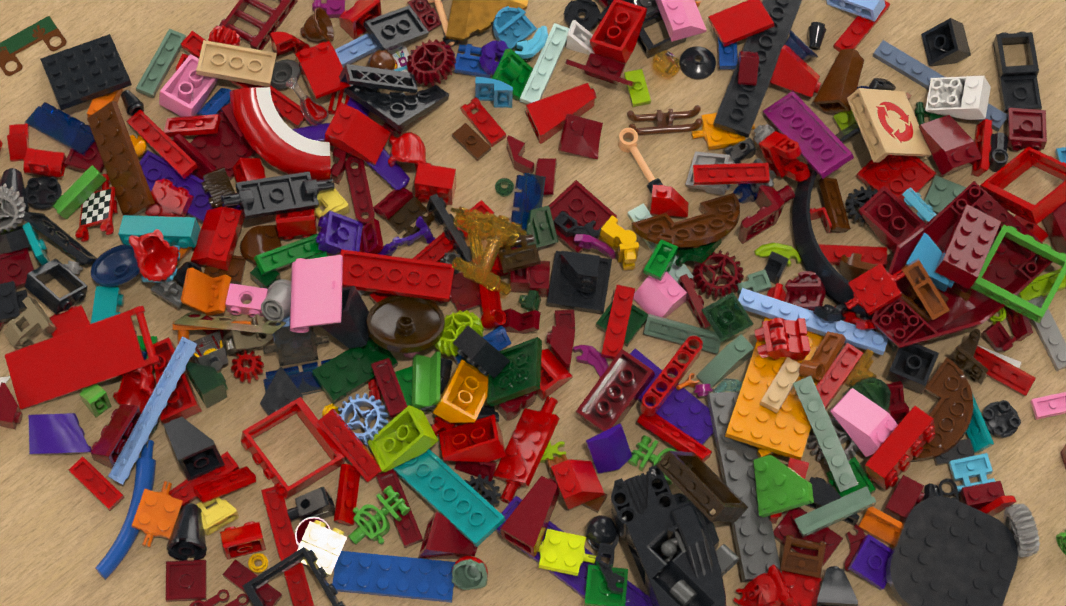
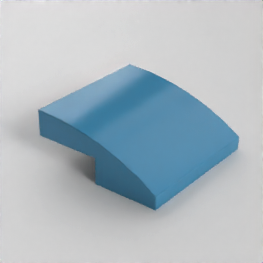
M475 77V97L479 101H494V108H512V86L491 78Z

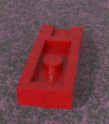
M477 97L473 98L469 104H464L460 107L462 113L491 147L506 138L504 130L482 106ZM476 109L478 112L473 114L471 111Z

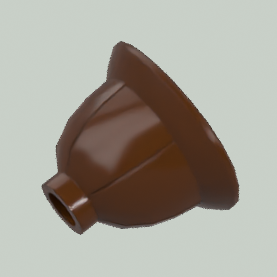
M316 8L314 14L307 18L304 27L300 29L301 35L304 38L308 37L312 41L327 40L332 42L334 40V30L330 17L324 9Z

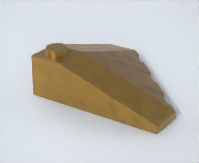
M453 0L446 39L465 41L470 38L469 34L476 30L481 33L490 28V23L494 22L496 14L502 8L509 6V8L519 7L525 10L529 0Z

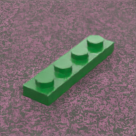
M318 234L256 255L254 260L261 275L292 265L296 259H308V257L324 252L318 249L319 243H316Z

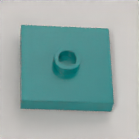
M29 222L24 224L23 229L37 260L41 265L50 262L45 251L47 247L43 239H40Z

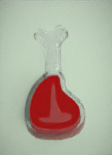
M291 77L290 80L286 81L285 85L292 88L299 97L300 109L307 122L314 126L324 123L329 117L327 109L321 104L314 102L311 97L303 92L297 83L296 77Z

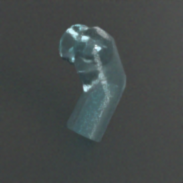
M726 378L713 389V393L741 390L742 383L737 379Z

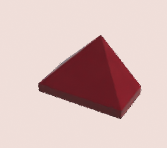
M495 460L490 462L457 461L455 469L478 477V474H481L482 479L489 476V481H492L497 462Z

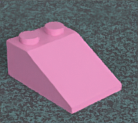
M191 54L160 90L159 104L181 117L196 116L219 79L196 75L199 59Z
M853 388L830 411L865 457L874 454L898 426L887 411Z

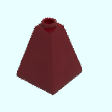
M435 512L428 521L418 558L459 559L464 556H475L478 547L458 531L449 519L441 513Z

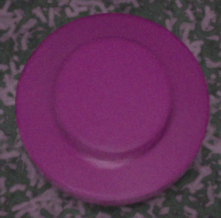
M710 384L695 385L693 392L698 394V397H707L709 393L713 392Z

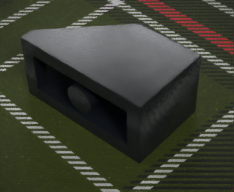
M23 225L16 227V229L12 228L9 232L7 230L2 233L0 232V254L14 252L30 246Z

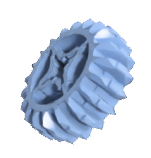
M364 393L362 398L359 394H356L355 400L349 396L350 402H342L345 407L338 408V411L342 413L338 415L351 430L359 428L365 430V433H353L361 442H364L365 446H368V440H373V436L379 434L378 432L384 427L383 425L389 423L385 419L388 417V413L384 412L386 407L381 405L380 399L375 401V396L373 395L368 399L366 393ZM368 406L374 409L362 411L359 407ZM354 410L353 418L347 423L350 413ZM359 413H360V415L365 419L364 422H365L366 426H364V424L361 423V421L359 420V419H360V416L358 415ZM377 416V421L374 427L371 429L370 423Z

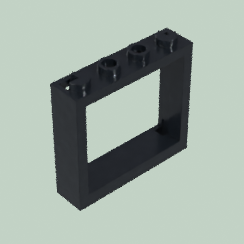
M306 547L299 549L242 585L254 606H267L257 589L306 559L332 605L345 606L343 601L339 602L336 595L338 592L332 583L329 585L326 577L328 575L322 566L319 567L316 563V560H318L316 554L312 549L309 551Z

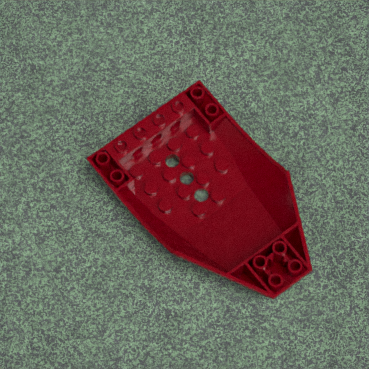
M973 181L932 220L907 240L897 245L888 273L893 275L906 265L924 233L928 234L943 253L957 218L967 204L1001 221L993 243L1003 225L1012 226L1018 232L1030 235L1035 241L1043 243ZM1004 237L982 278L1017 296L1053 262ZM905 275V277L896 281V285L901 293L907 297L911 296L906 292L907 287L911 283ZM955 282L952 288L948 287L945 292L939 290L949 298L946 305L950 311L934 320L931 319L929 323L901 298L874 312L871 322L898 348H903L981 325L1005 307V305L972 289L971 296L967 302L963 301L964 298L955 294L953 290L957 287L958 290L966 293L968 289ZM914 301L921 308L924 307V305L921 304L919 301Z

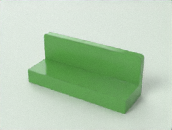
M92 165L57 200L53 207L60 216L68 219L107 179Z
M436 351L431 358L419 354L413 357L412 407L420 409L439 403L441 352Z

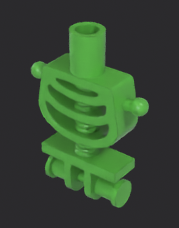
M643 435L641 442L636 445L638 450L632 451L633 455L628 460V463L636 467L639 459L642 460L639 470L643 471L649 460L655 466L669 451L676 450L666 448L657 456L653 453L659 441L655 440L649 448L648 444L652 440L648 436ZM665 476L668 485H672L673 482Z
M391 485L383 491L389 498L385 499L380 493L376 495L384 504L383 508L378 509L371 504L364 505L360 510L357 507L353 508V512L356 514L354 520L359 527L348 536L355 544L359 543L366 535L371 540H378L379 544H383L384 539L382 536L386 535L390 529L389 520L386 515L390 512L396 520L401 521L402 518L396 511L399 509L404 516L411 510L410 507L406 506L403 498L398 499L400 494L395 492ZM369 511H377V514L372 515L369 513ZM368 516L370 519L367 521L363 517ZM381 519L383 520V527L380 524Z

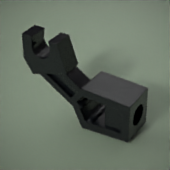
M562 211L553 221L555 228L565 237L575 236L576 234L590 235L596 239L600 237L602 226L599 230H594L593 227L596 226L594 220L584 226H577V220ZM569 224L571 225V228L568 229L565 226Z
M600 543L596 565L599 567L607 583V589L612 593L622 595L623 588H618L616 583H624L625 578L615 572L613 573L611 569L614 564L615 545ZM601 557L611 558L609 564L601 561Z

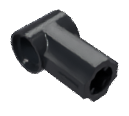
M1001 132L992 134L990 139L989 169L993 172H997L1005 166L1009 158L1007 153L1008 136Z

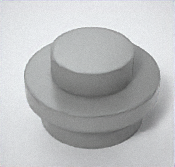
M68 261V264H64L73 274L80 275V270H83V267H79L80 263Z

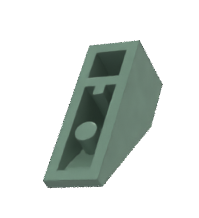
M742 334L739 335L714 357L696 377L702 384H710L711 388H713L751 358L754 347Z

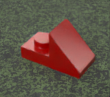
M28 124L9 125L7 141L11 162L24 161L27 148H29Z

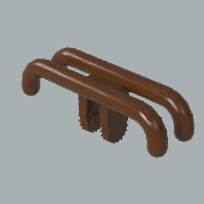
M699 105L694 106L690 111L673 112V109H668L666 113L657 110L653 114L640 115L634 114L632 110L627 112L628 119L634 122L656 121L657 127L637 128L635 124H630L629 128L634 129L638 135L689 132L697 130L702 125V119L700 118L696 119L692 124L673 125V119L692 118L698 115L701 111Z

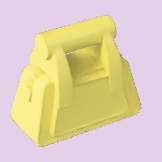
M336 189L318 192L319 206L315 208L319 219L328 211L341 215L350 212L348 203ZM323 206L325 210L322 211L319 207Z
M220 497L196 504L202 511L203 529L207 536L239 518L236 508L228 501L221 500ZM215 502L217 503V504L211 506L210 508L206 509V507L212 505L213 503H215Z

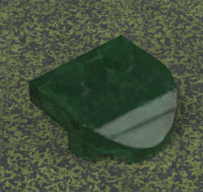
M861 379L842 394L844 397L853 388L885 411L890 406V389L880 379Z

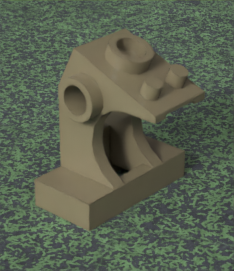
M29 296L22 301L27 309L17 318L10 320L4 331V334L13 346L33 345L34 342L30 336L40 328L51 334L57 329L38 302ZM27 320L30 325L24 330L21 326Z
M256 314L252 317L253 325L262 326L264 324L265 318L263 316L260 317ZM232 330L223 336L227 355L260 348L274 338L272 334L253 332L251 336H244L237 330Z

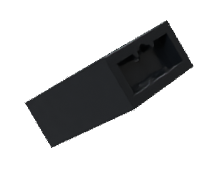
M659 9L646 14L637 40L647 59L686 41V38L671 41L668 38L657 44L652 43L644 28L663 20Z
M1021 31L1010 34L1006 32L996 34L993 47L999 79L1000 77L1038 75L1039 67L1033 32L1026 33ZM1027 44L1030 65L1006 66L1003 45Z
M54 259L29 272L24 287L51 311L58 314L68 310L76 303H81L86 297L88 286L59 260ZM55 278L70 293L59 298L44 283Z

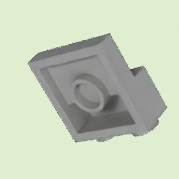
M695 151L685 184L687 188L702 189L710 194L725 195L726 190L730 189L731 184L694 185L692 167L693 165L735 164L731 156Z

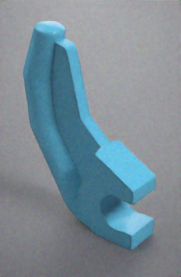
M541 26V28H538L532 39L517 42V49H522V51H515V53L522 59L535 56L545 46L548 38L547 27Z

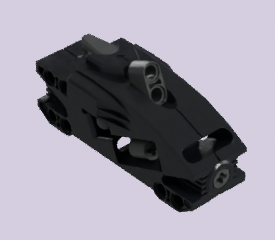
M656 465L650 467L646 475L642 473L625 481L622 478L615 480L611 495L612 519L619 536L628 544L653 606H726V593L722 577L740 558L725 544L718 548L719 538L713 522L686 495L680 493L672 495L663 472Z

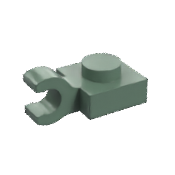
M766 270L747 275L748 281L737 284V293L740 295L742 288L756 293L771 289L772 285Z

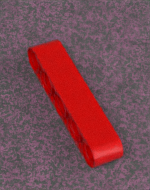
M690 336L686 339L644 394L640 405V410L644 415L652 416L659 410L698 359L703 347L700 337ZM689 346H695L697 349H691ZM678 360H684L686 363H680ZM667 374H674L676 377L671 378ZM657 388H662V389H664L665 391H664V392H660V391L657 390ZM651 402L654 406H648L646 403Z

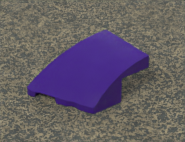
M75 413L28 415L29 454L91 452V446H88L84 438L85 433L79 426Z

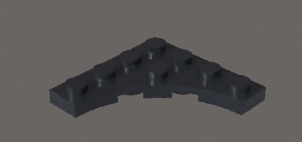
M351 85L344 89L345 94L397 131L449 99V94L437 85L417 91L415 95H405L404 93L390 92L389 95L377 92V88Z

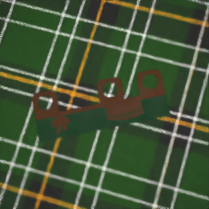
M50 16L0 42V67L6 76H11L22 70L23 66L16 57V54L43 40L50 51H56L66 45V39ZM54 36L61 38V44L57 47L50 45V39ZM9 61L16 62V70L7 71L5 68L6 63Z

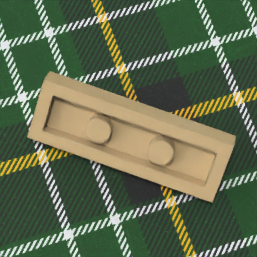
M788 357L786 358L762 398L760 405L775 413L779 412L793 388V383L800 376V363Z

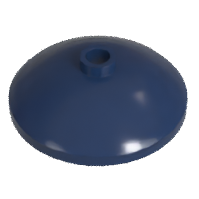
M123 244L101 254L91 267V277L94 282L100 286L115 287L134 279L140 273V269L134 256L133 247Z

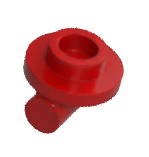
M776 283L775 287L768 291L767 296L785 301L786 292L782 284Z

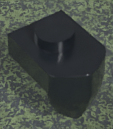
M185 262L177 270L176 276L173 279L183 288L187 269L194 268L202 272L199 264Z

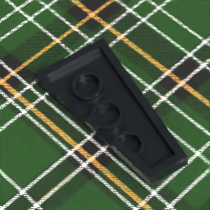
M437 194L432 195L429 198L427 210L429 213L434 212V220L438 226L443 225L446 238L449 241H454L453 248L460 255L465 266L471 265L475 259L474 250L471 246H467L464 241L466 240L465 235L461 230L457 229L455 218L451 213L448 214L445 209L446 203L443 198H439Z
M24 213L23 220L29 222L34 228L61 246L64 251L76 257L80 264L93 265L97 257L45 214Z

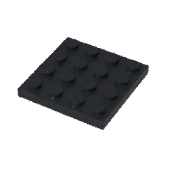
M110 34L40 59L61 111L132 85Z

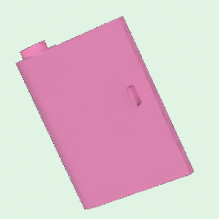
M342 255L314 259L299 258L292 263L290 331L306 333L311 326L341 323Z

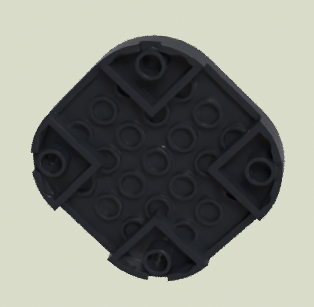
M931 497L914 506L903 519V526L886 566L887 583L890 584L895 599L902 606H1003L1018 562L1016 541L1006 525L991 515L948 497Z

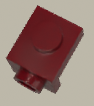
M995 321L982 332L994 351L1005 352L1012 348V343L1017 340L1015 336H1009L1000 321Z

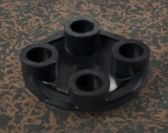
M42 176L30 178L27 182L28 185L25 188L27 202L35 209L50 208L61 197V185L55 177Z
M1006 400L990 403L982 412V417L989 433L995 437H1009L1017 431L1021 424L1017 411Z

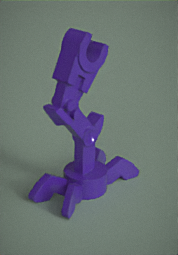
M419 216L416 221V226L420 228L419 232L405 238H399L398 236L393 238L392 242L384 245V248L378 254L392 256L397 247L402 244L410 246L422 236L430 244L435 240V237H433L427 223Z

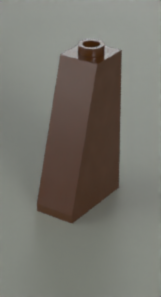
M840 50L813 101L823 113L851 111L847 98L857 90L864 64V59L857 50Z

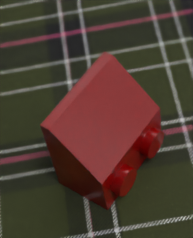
M358 0L352 8L345 10L340 15V27L353 40L357 39L367 31L363 26L365 21L382 15L381 1Z
M315 208L277 214L278 236L283 237V239H292L298 235L307 238L317 234Z
M568 459L551 466L568 510L605 495L591 461Z
M247 522L244 526L237 528L231 526L220 532L227 560L266 550L259 522Z

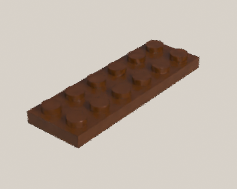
M111 101L88 117L87 120L111 185L115 187V195L122 214L137 216L154 205L155 202L116 101Z

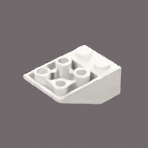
M985 76L931 78L925 111L966 120L985 119L991 87Z

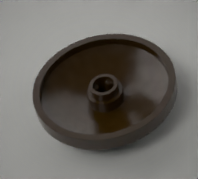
M399 295L390 296L377 302L370 309L367 316V330L371 339L380 347L398 353H414L432 347L440 340L445 328V318L442 310L429 299Z

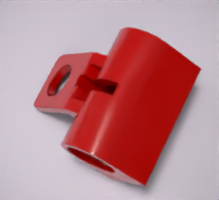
M27 148L23 166L24 173L63 178L66 168L64 166L66 160L65 153Z

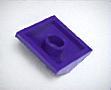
M621 424L586 440L598 474L618 470L632 457Z

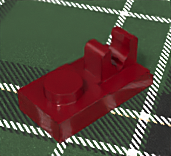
M1006 306L1004 307L1013 336L1017 338L1016 341H1022L1033 334L1028 317Z

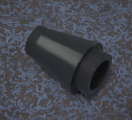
M812 22L808 27L809 48L811 50H820L826 33L825 24Z
M130 90L122 92L121 98L129 115L133 116L140 109L144 112V104Z

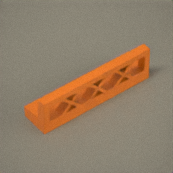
M874 507L867 509L865 516L859 524V527L865 533L892 548L895 547L903 526L902 522Z

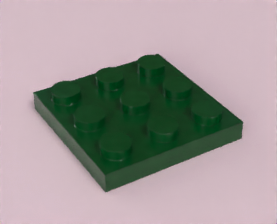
M536 337L499 351L510 361L496 378L489 374L487 403L491 407L540 389L542 340Z

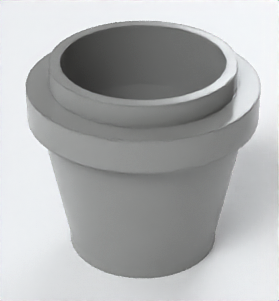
M276 280L268 288V294L261 304V311L270 321H281L290 316L291 281Z

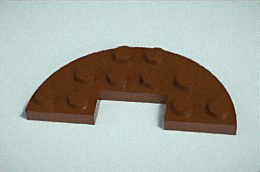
M734 193L701 202L700 209L704 213L702 215L674 223L667 213L633 222L632 230L645 240L656 244L660 240H664L678 247L697 248L701 245L717 242L735 228L740 217L739 200Z
M949 358L944 360L925 387L927 392L940 399L929 414L934 419L936 435L930 443L926 442L922 447V453L911 461L928 460L946 453L963 438L971 423L973 415L971 386L963 371Z

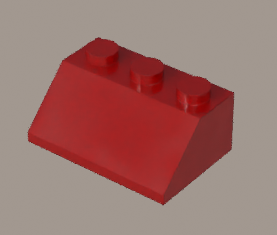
M228 207L207 210L191 262L228 271L244 222L242 210Z

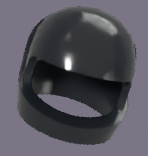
M599 515L593 517L587 523L585 530L586 538L594 550L599 551L597 546H600V543H613L612 545L617 546L619 533L612 518Z

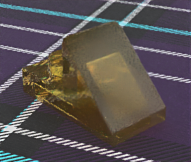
M869 349L866 350L848 376L845 386L852 387L875 382L877 375L869 371L874 363V360H872L874 352Z

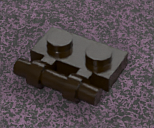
M414 196L388 220L386 219V222L398 235L405 230L406 233L402 236L405 238L420 231V228L416 225L414 227L410 226L417 221L419 216L423 218L428 227L431 226L435 216L432 213L427 217L423 216L427 213V208Z
M523 234L519 235V238L511 240L507 238L503 239L502 242L495 243L497 251L503 249L505 251L498 253L503 273L541 264L536 244L529 246L527 244L534 242L532 234L527 236ZM521 245V248L511 250V247Z

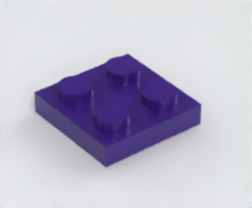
M868 534L865 536L848 569L879 590H883L887 584L886 566L893 550Z

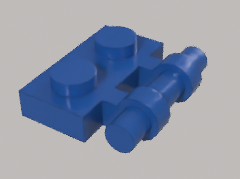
M459 44L458 51L465 52V54L457 53L454 73L490 78L491 75H488L483 70L480 58L471 55L478 54L482 56L481 48L474 47L473 44Z

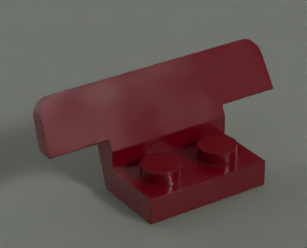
M590 53L586 65L566 59L565 62L567 65L581 69L583 74L618 85L620 82L634 87L636 83L621 78L625 64L594 53Z

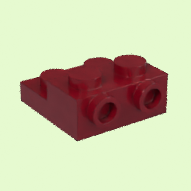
M1008 108L1007 147H1011L1014 151H1020L1027 147L1037 151L1044 150L1047 143L1046 110Z

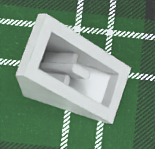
M572 20L567 34L566 49L587 55L594 53L590 44L593 34L576 20Z

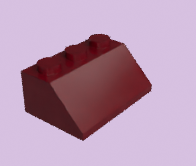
M120 404L119 408L113 411L108 426L105 425L103 427L99 441L95 442L91 448V455L94 461L111 469L113 468L141 415L138 406Z

